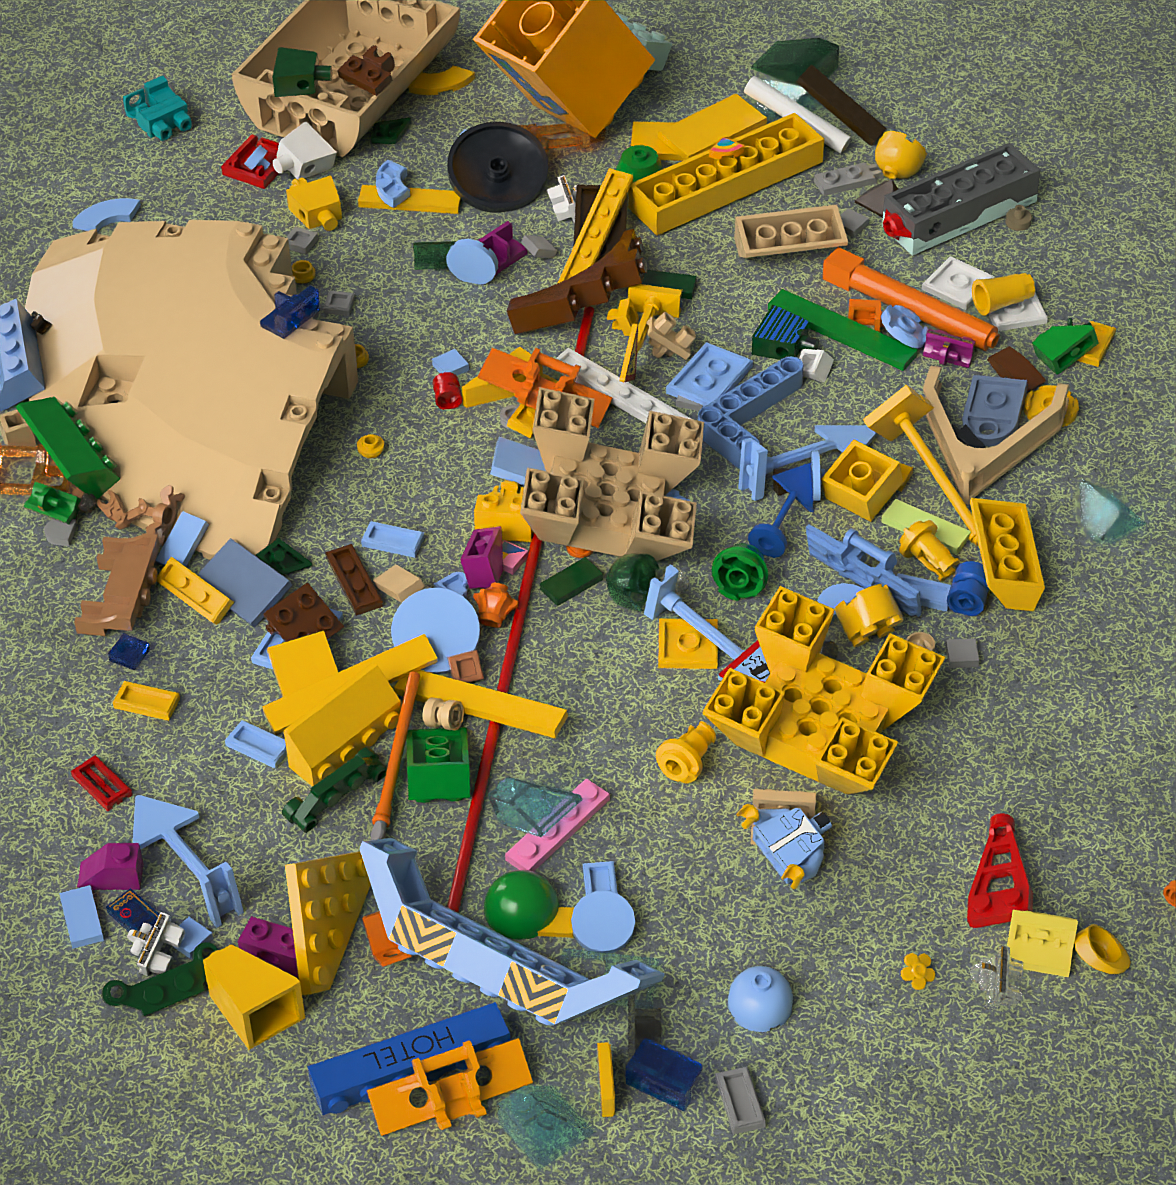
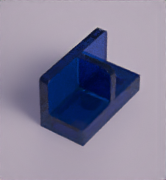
M309 285L298 295L294 294L291 297L278 291L274 294L276 309L260 320V327L285 339L320 311L318 289Z
M644 1038L625 1067L626 1084L685 1112L691 1102V1088L702 1072L703 1065L648 1038Z

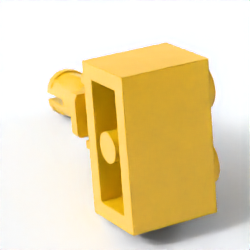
M504 479L501 482L500 492L499 486H495L492 492L486 495H478L474 509L475 529L501 526L502 540L531 542L533 530L520 514L524 487H521L519 493L520 484Z

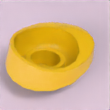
M1091 924L1077 932L1074 942L1076 952L1092 968L1108 974H1120L1130 967L1131 961L1126 949L1113 934L1103 927Z

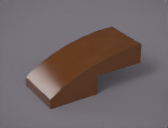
M1010 346L987 359L1001 378L1027 380V393L1046 382L1041 373L1022 354Z

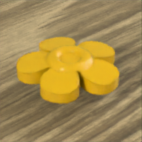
M909 953L904 957V963L908 967L901 970V977L904 981L912 980L911 984L915 990L924 989L926 982L934 980L935 971L932 968H927L931 964V958L927 954L923 953L917 957L915 953Z

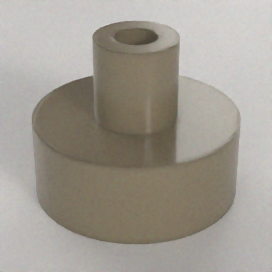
M1016 205L1015 208L1010 209L1006 213L1005 223L1012 230L1023 231L1031 226L1032 215L1023 205Z

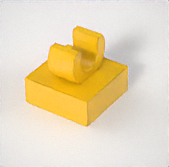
M630 298L620 300L618 309H611L607 314V320L615 319L612 329H622L624 336H630L632 324H638L639 320Z

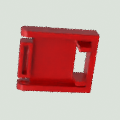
M250 135L221 166L222 175L265 189L279 174L273 167V160L277 158L279 143L263 137L258 141V136ZM259 145L268 151L264 158L270 165L265 171L263 165H256L251 170L244 164Z

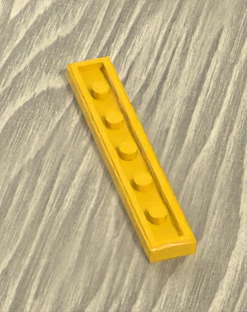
M611 168L608 169L558 283L584 271L598 261L631 187L633 175Z
M420 635L262 706L274 734L277 735L284 732L287 727L373 662L378 665L389 684L408 676L410 672H417L437 663L438 658L426 635Z
M417 671L420 674L415 698L417 701L426 703L431 697L440 698L444 702L448 700L460 701L464 708V714L551 738L557 737L568 718L566 709L430 672ZM408 676L399 679L395 685L394 690L397 695L404 697Z

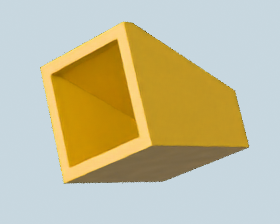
M232 944L222 950L214 951L209 957L203 959L210 997L249 1050L306 1018L301 985L297 977Z

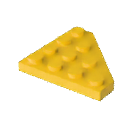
M360 851L285 865L298 978L302 995L314 994L330 990L371 886Z

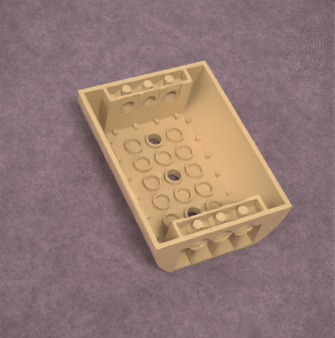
M304 0L231 74L236 94L245 112L258 129L285 137L307 121L337 152V156L344 157L450 42L459 24L460 8L436 0ZM373 45L377 46L379 57L390 52L395 62L394 70L391 72L393 81L378 96L339 78L337 72L352 55L363 59L362 55ZM278 47L316 52L319 65L332 66V81H318L316 93L275 97L272 76Z

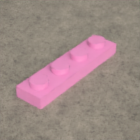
M586 778L505 853V860L519 870L534 872L610 800V794Z

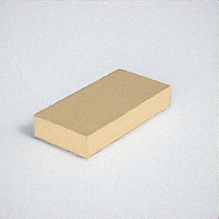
M396 564L373 580L379 590L401 603L425 587L419 577Z

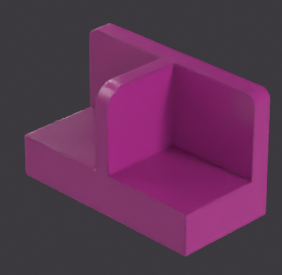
M506 221L477 240L484 244L483 247L488 250L490 248L495 253L498 259V269L495 275L527 255V249L513 239L512 223Z

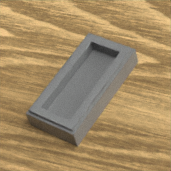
M748 1067L715 1073V1080L733 1135L765 1128L766 1121Z

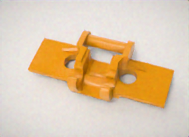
M519 1038L476 1053L471 1041L468 1040L463 1042V1046L423 1060L419 1058L413 1059L412 1065L415 1073L366 1091L380 1135L383 1136L431 1118H435L438 1127L444 1130L452 1127L450 1120L468 1114H473L476 1118L484 1116L487 1113L481 1101L529 1085L533 1081ZM465 1060L467 1065L465 1071L428 1083L425 1073ZM480 1066H486L491 1074L490 1080L485 1085L480 1086L476 1081V1072ZM415 1088H423L428 1096L427 1102L422 1107L412 1106L409 1101L411 1091Z

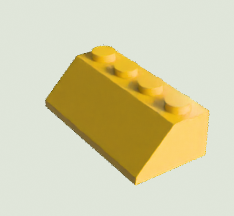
M971 498L970 505L987 586L1006 609L1034 611L1045 586L1026 504Z
M371 663L284 730L289 768L311 786L316 785L344 763L354 758L361 749L375 744L379 736L388 729H394L397 726L401 701L377 664Z

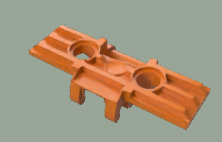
M492 348L478 375V378L515 393L514 397L518 398L517 402L536 409L539 387L593 398L594 407L591 426L599 428L612 401V397L575 382L581 366L576 364L574 367L541 353V349L538 348L534 349L528 362ZM539 364L565 375L561 376L557 383L542 378L539 375L541 369ZM522 374L526 377L525 382H517L514 380L513 375Z

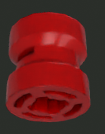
M444 372L435 376L432 384L436 405L442 410L459 407L462 403V394L457 375L451 372Z

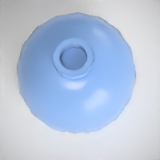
M766 966L750 967L738 974L731 983L728 995V1009L739 1026L750 1031L767 1032L770 1031V1028L785 1024L792 1014V990L788 980L779 971Z

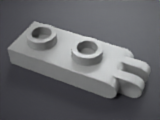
M866 163L815 174L814 183L821 194L827 196L876 184L878 179L884 178V174L877 164L867 165Z

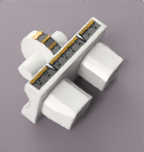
M563 175L557 177L560 185L547 189L558 222L572 217L575 223L577 185L570 191L566 177Z
M160 912L150 936L148 934L152 926L148 923H143L140 931L130 930L127 938L134 943L130 951L132 954L139 956L142 947H144L137 966L140 967L139 973L147 976L150 971L157 974L169 971L173 957L160 952L163 943L179 948L185 936V930L172 923L170 915Z

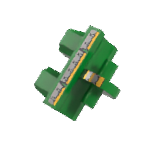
M35 481L31 496L23 507L69 525L72 519H76L80 510L78 505L81 499Z

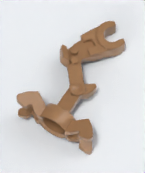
M168 485L160 492L162 503H159L155 508L150 507L144 499L139 498V506L125 512L119 495L109 490L110 501L106 504L98 499L97 505L109 519L117 522L115 527L119 530L130 527L132 521L142 516L153 518L154 523L146 527V533L158 534L159 543L163 546L167 540L164 535L176 517L175 509L177 508V502H181L185 495L182 493L173 495L174 488Z

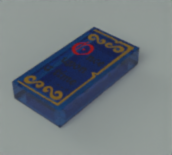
M131 888L106 906L107 913L128 932L130 930L140 931L143 923L150 924L152 928L148 934L149 936L160 915Z

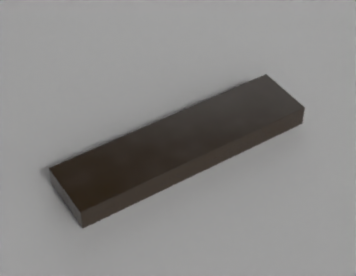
M812 64L796 81L800 87L870 146L887 129Z

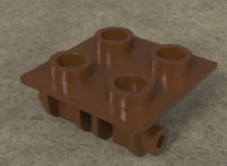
M308 582L263 613V616L268 620L266 625L267 631L271 635L279 634L285 642L324 631L326 638L329 639L344 628V625Z

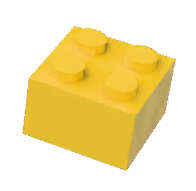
M853 440L824 474L821 482L826 499L871 522L902 485L903 477L900 462Z

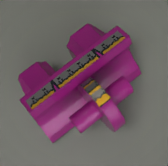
M929 329L926 333L923 356L939 360L941 365L951 363L969 368L975 341L964 336L961 338L950 335L942 330L935 331Z

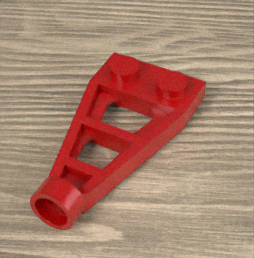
M1005 813L995 814L990 818L989 837L968 896L967 922L971 928L1011 922L1013 910L1033 912V891L1014 833L1015 820L1012 816ZM1011 853V862L993 865L995 855ZM1007 876L1013 877L1014 888L987 893L992 879Z

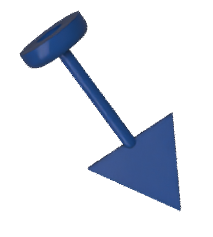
M811 462L772 476L790 494L773 525L765 523L755 525L748 534L749 544L758 548L763 555L777 558L785 552L787 539L779 527L795 499L808 511L814 512Z

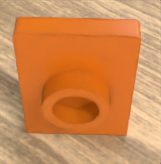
M380 911L362 917L372 955L382 967L412 957V955L398 949L399 945L388 939Z

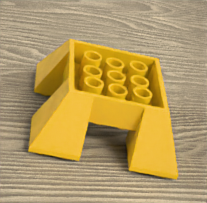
M780 586L755 626V633L770 671L769 677L764 683L729 668L705 706L703 715L736 746L847 795L873 790L898 745V741L882 735V731L922 702L944 663L945 657L890 633L868 672L864 673L820 653L835 609Z

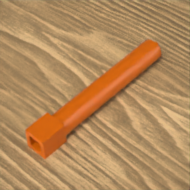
M837 247L823 262V280L844 290H857L871 298L881 300L886 305H892V307L901 305L914 312L926 324L945 331L950 335L972 338L975 341L974 346L984 351L994 348L999 341L1000 334H998L996 326L864 265V258Z

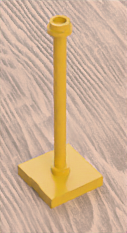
M905 385L863 420L868 428L889 441H893L903 432L906 434L969 531H971L969 535L970 542L979 546L972 513L913 426L934 407L927 398Z

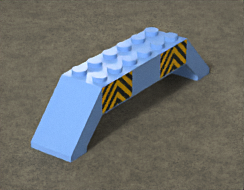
M393 838L362 841L360 852L388 939L398 944L400 951L410 955L418 954L426 958L425 963L437 969L445 968L453 972L452 976L455 979L464 983L472 982L480 986L482 993L491 997L500 996L508 1000L507 1005L518 1011L527 1010L535 1014V1019L540 1023L553 1026L554 1024L581 1017L659 983L664 977L665 973L638 960L613 965L609 974L590 980L431 900L415 860L417 850Z

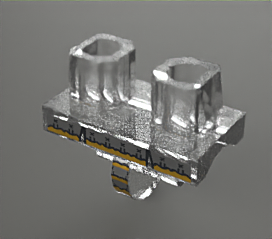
M1000 945L998 955L989 959L981 958L980 963L970 968V979L978 984L979 989L986 990L985 1010L995 1011L1000 1005L1015 1008L1022 999L1021 987L1008 984L1009 980L1017 982L1023 972V962L1010 957V947Z

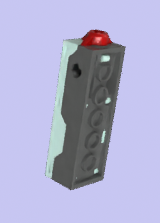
M1009 142L885 195L882 227L888 236L894 238L913 256L1003 217L1010 209L1015 208L1016 205L1026 207L1037 202L1041 170Z

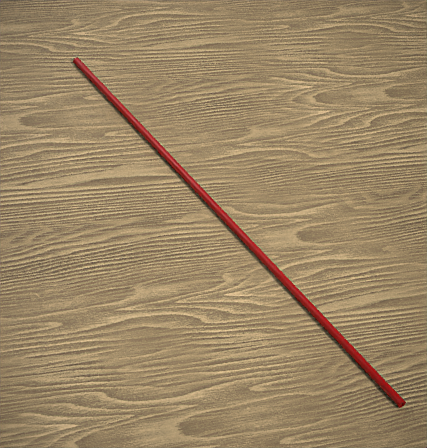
M591 306L584 308L575 352L582 356H585L595 311ZM534 531L517 599L519 604L515 608L497 691L507 694L542 546V540H539ZM489 721L447 908L459 913L501 727V723Z

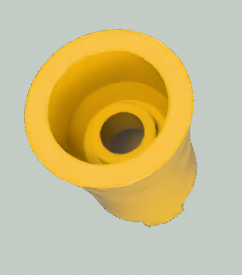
M1026 273L991 279H976L972 284L974 305L983 316L1006 306L1023 302L1024 299L1032 298L1035 295L1034 280L1030 274Z

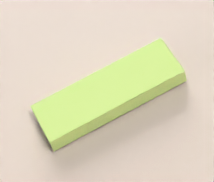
M895 499L882 515L881 523L902 532L915 522L932 520L938 527L935 536L949 549L950 553L955 555L960 552L971 534V531L898 499Z

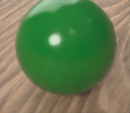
M514 870L503 874L491 884L484 899V916L488 925L495 932L507 938L517 940L531 939L537 937L538 931L547 927L554 920L560 907L559 899L552 884L542 875L529 870Z

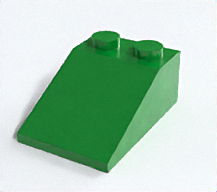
M467 727L459 728L456 731L444 728L408 730L406 738L408 800L426 803L433 799L460 801L463 798H470Z

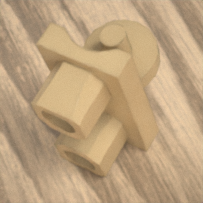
M666 312L657 319L650 317L646 323L649 326L647 334L650 340L648 343L654 347L652 355L660 358L664 354L671 357L673 353H676L687 360L691 355L690 346L696 338L695 331L686 325L676 333L672 330L676 325V320Z

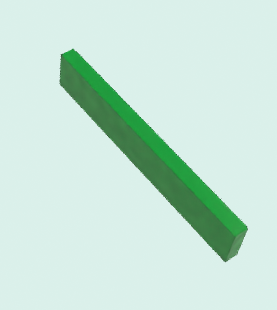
M781 289L768 303V310L772 305H775L802 317L809 322V329L902 371L917 357L918 349L909 347L896 339L784 289Z

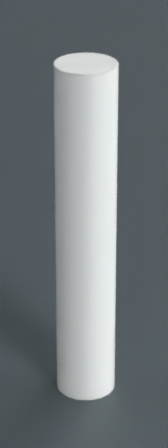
M753 76L744 89L745 94L782 117L795 112L824 138V144L838 153L842 154L848 147L852 139L851 136L758 77Z

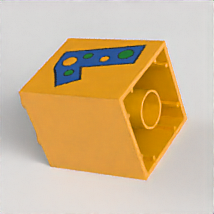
M503 0L473 39L535 107L595 139L603 129L610 125L615 112L631 91L642 83L644 74L655 61L654 57L605 0Z

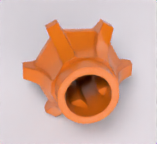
M493 582L489 588L481 589L479 593H474L473 598L479 608V623L482 625L500 628L506 616L518 607L519 602L509 595L506 585Z

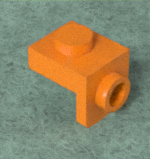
M849 299V319L862 325H872L874 330L880 332V327H885L881 320L883 312L881 311V300Z

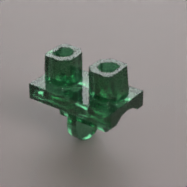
M457 241L413 243L414 269H435V271L449 269L446 256L451 246Z

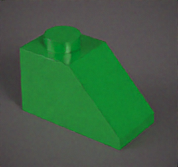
M1091 325L1052 326L1046 332L1041 333L1032 344L1036 356L1058 375L1099 344L1095 329Z

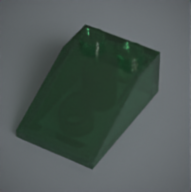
M821 38L776 41L751 66V69L802 88L796 81L811 64L827 78L836 71L839 62V45Z

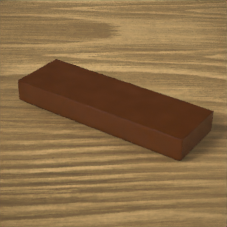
M352 544L325 552L326 559L356 616L383 607V601Z

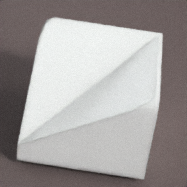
M803 349L799 357L804 365L803 377L820 382L826 381L834 361L830 355L824 350Z

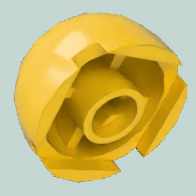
M886 131L876 146L875 161L884 176L889 179L910 178L920 170L927 156L925 148L917 140L914 139L912 143L906 140L907 135L901 132Z

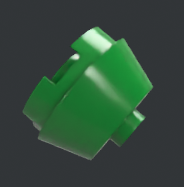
M635 145L623 151L615 170L633 175V182L663 170L664 167L653 148Z
M739 543L721 551L715 557L712 563V577L719 587L718 591L723 596L739 601L740 598L755 597L765 588L768 581V569L764 556L758 548L750 544Z

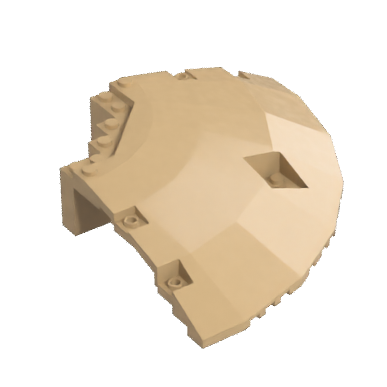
M189 220L185 227L167 224L166 221L119 222L111 236L98 234L97 229L53 240L32 273L25 309L30 315L33 311H37L51 325L43 335L36 332L45 390L29 397V401L55 396L62 403L68 401L78 412L75 415L77 420L81 419L90 428L91 431L88 435L90 437L93 436L104 448L101 453L108 455L117 466L114 471L120 477V480L109 490L119 495L125 512L138 507L139 498L144 499L150 507L155 508L159 503H162L160 496L162 489L171 485L174 488L173 495L182 493L185 497L181 502H177V508L175 509L176 517L164 535L166 538H168L180 514L184 511L205 520L209 524L196 548V551L202 553L203 557L211 560L230 538L253 555H256L275 541L282 527V515L291 499V491L293 489L291 477L302 446L317 418L318 403L322 394L350 399L358 383L353 327L313 319L311 299L297 297L288 238L263 234L262 225L241 221ZM115 400H119V401H120V402H117V403H110V402L115 401ZM109 490L100 497L103 501H110ZM142 516L131 523L146 530V527L154 523L151 517Z

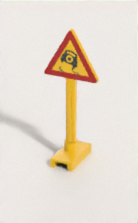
M644 284L629 286L628 298L631 299L636 312H642L643 315L639 325L632 324L619 382H629L636 378L637 354L646 339L649 330L646 322L650 317L654 318V316L662 315L666 312L673 317L679 318L682 290Z

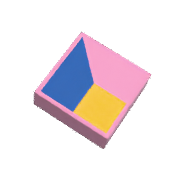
M504 540L502 542L503 571L513 575L527 559L528 550Z

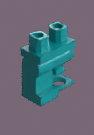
M163 75L144 83V89L141 88L123 96L126 115L129 118L136 119L139 127L147 132L150 138L156 136L161 141H165L171 137L172 129L178 127L183 132L192 128L187 103L168 86V80ZM138 94L139 99L137 102L129 104L130 99Z

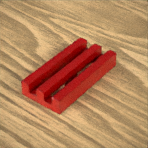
M96 755L71 770L72 777L107 811L113 809L112 806L114 804L119 805L122 803L123 798H129L133 795L132 790ZM94 765L120 791L115 793L90 767ZM82 772H84L91 780H93L109 796V798H107L100 790H98L82 774Z

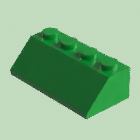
M54 396L19 403L16 406L18 412L65 478L96 501L120 480V477L114 471L117 467L108 455L101 453L104 449L96 438L88 435L91 431L90 428L81 419L77 420L75 415L78 412L68 401L62 403Z

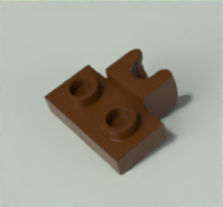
M373 45L362 55L363 59L352 55L337 72L339 78L378 96L393 81L391 72L394 70L395 62L390 52L379 57L377 46Z

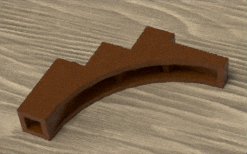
M635 230L624 231L613 249L584 271L551 287L510 299L507 314L514 334L575 321L580 308L607 303L612 291L642 284L644 275L647 273V264L644 257L640 258L644 248L642 240L636 236Z

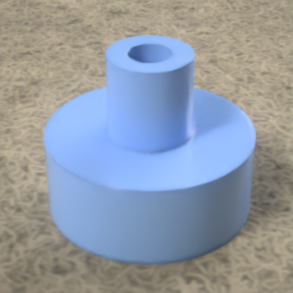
M259 145L244 164L251 170L256 165H263L265 171L270 165L264 158L268 151Z

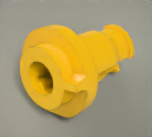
M932 520L915 522L909 528L903 530L904 533L899 541L901 544L899 552L908 559L915 556L928 570L938 576L937 579L940 582L944 581L956 571L952 566L959 564L961 561L958 558H954L949 549L935 536L938 527Z
M700 721L696 729L690 725L688 732L679 739L665 740L656 751V760L662 772L674 781L683 783L695 781L702 772L701 758L707 752L708 746L716 741V734L709 724Z

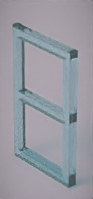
M563 948L560 963L567 967L568 957L606 961L604 975L609 974L613 962L625 963L638 960L658 970L659 959ZM655 984L648 987L646 1001L622 998L608 1005L653 1009Z

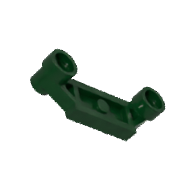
M365 747L354 758L311 787L310 793L304 801L300 797H294L289 800L282 809V815L291 824L295 823L304 833H307L318 824L316 817L327 807L336 805L341 797L351 790H357L365 780L373 779L375 782L383 779L386 775L387 767L379 760V755L370 747Z
M201 943L193 950L192 961L132 986L120 980H111L102 988V1000L108 1006L116 1007L123 1005L139 1010L144 1017L205 991L203 983L206 979L202 951L208 949L213 953L218 949L212 943ZM112 987H118L121 990L120 998L112 997L110 993Z

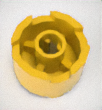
M877 584L856 593L857 597L852 599L848 605L843 600L834 610L853 647L867 643L872 635L877 634L879 638L889 635L895 631L894 626L904 621L903 615L887 584L883 587L882 584Z

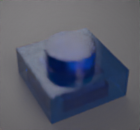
M123 633L109 651V661L136 670L150 651L149 642Z

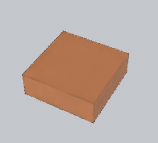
M477 650L447 657L452 679L466 683L484 679Z

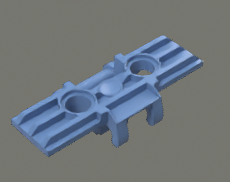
M810 524L806 526L809 554L838 571L840 576L851 579L865 589L877 584H882V587L887 584L901 611L909 616L916 615L919 617L921 615L920 591L895 576L892 572L894 570L893 567L897 564L895 553L890 550L887 552L859 536L858 531L853 528L846 532L842 542L837 541ZM866 554L880 561V563L875 568L865 564L864 562L867 560Z

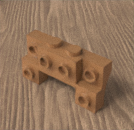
M144 533L133 538L103 537L104 552L97 555L99 570L111 571L103 593L104 602L81 601L82 615L81 617H76L74 621L77 634L106 636L108 629L133 630L136 618L141 617L144 606L149 605L151 585H155L157 581V568L153 566L160 548L158 534Z

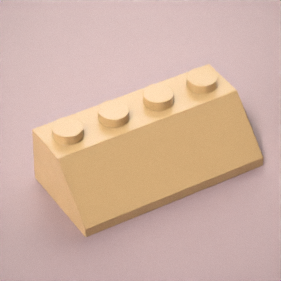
M837 205L735 217L734 239L739 257L743 258L848 245V239Z

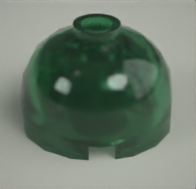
M629 553L620 556L613 562L606 576V584L609 596L617 605L632 611H643L641 608L647 601L650 582L654 577L656 578L655 569L659 570V565L655 558L644 553ZM631 593L642 594L643 599L634 602L630 598Z

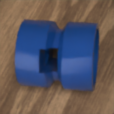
M966 561L959 564L956 568L947 596V604L955 613L976 616L983 611L989 592L983 564Z

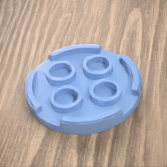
M445 588L420 590L405 599L397 609L391 626L392 641L394 647L425 634L438 658V662L421 670L437 675L450 672L448 656L477 649L480 639L478 616L470 602L455 591Z

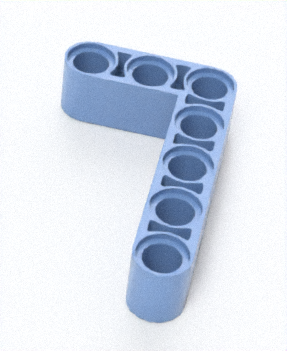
M793 356L785 357L701 408L698 412V421L704 422L703 441L740 469L742 440L752 438L760 444L759 440L741 425L802 387L804 365L801 359Z

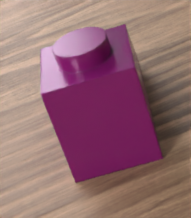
M501 526L474 529L460 559L470 589H487L491 586V583H498L503 572Z
M107 843L87 857L80 864L77 888L90 885L91 890H140L144 863L139 843Z

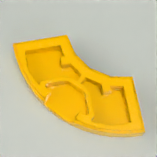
M454 65L440 73L429 74L422 72L409 86V92L420 95H438V92L448 90L454 92L471 83L475 79V72Z

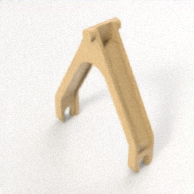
M930 366L923 386V393L934 408L926 414V418L965 504L969 505L971 498H975L1061 430L1068 408L1069 398H1067L1069 384L1058 383L1051 405L1000 444L989 448H974L963 444L957 439L939 399L942 383H940L938 378L942 367Z

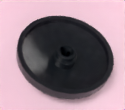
M486 122L469 128L455 140L448 155V179L454 192L465 203L478 210L492 213L514 211L532 203L542 192L548 176V158L540 141L528 130L507 122Z

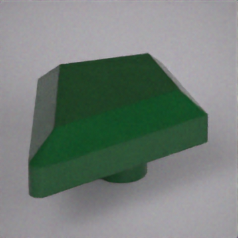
M411 118L383 120L375 123L371 143L396 144L411 124Z
M280 538L255 555L281 575L312 566V562Z

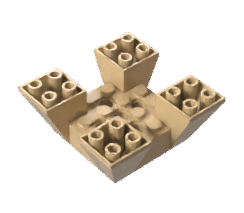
M539 387L532 431L546 471L527 467L520 514L539 540L652 563L691 549L697 503L665 495L700 465L704 422L649 410L639 453L588 442L594 407L593 398Z

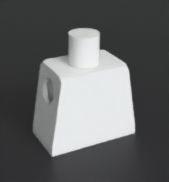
M306 121L281 139L276 155L277 158L273 160V167L278 173L289 170L296 179L301 177L307 178L333 168L337 152Z

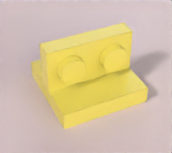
M1013 910L1007 943V966L1069 977L1078 924L1077 919L1039 912Z

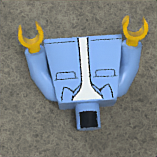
M745 804L737 812V816L746 818L741 824L744 829H748L752 824L756 825L753 827V841L781 876V879L787 884L793 881L790 886L792 889H796L801 882L816 876L824 858L825 841L821 834L832 828V824L825 813L820 812L811 819H808L800 808L792 810L788 808L756 809L751 804Z

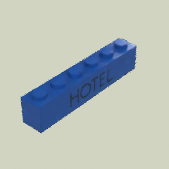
M496 1002L307 1066L310 1085L322 1115L341 1113L351 1105L360 1102L369 1103L370 1100L366 1090L415 1073L412 1065L413 1059L419 1058L423 1060L463 1046V1042L468 1040L471 1041L476 1053L510 1041V1032ZM465 1060L427 1072L425 1075L428 1081H433L440 1078L446 1072L455 1069L465 1070L467 1065Z

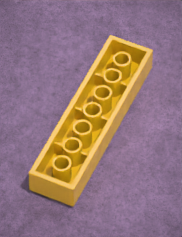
M794 112L732 139L745 145L744 153L734 158V155L722 156V159H715L709 157V150L633 182L628 191V208L656 236L822 163L824 138Z

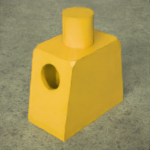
M331 175L286 189L289 210L308 229L323 226L326 231H332L337 227V220L342 219L341 202Z

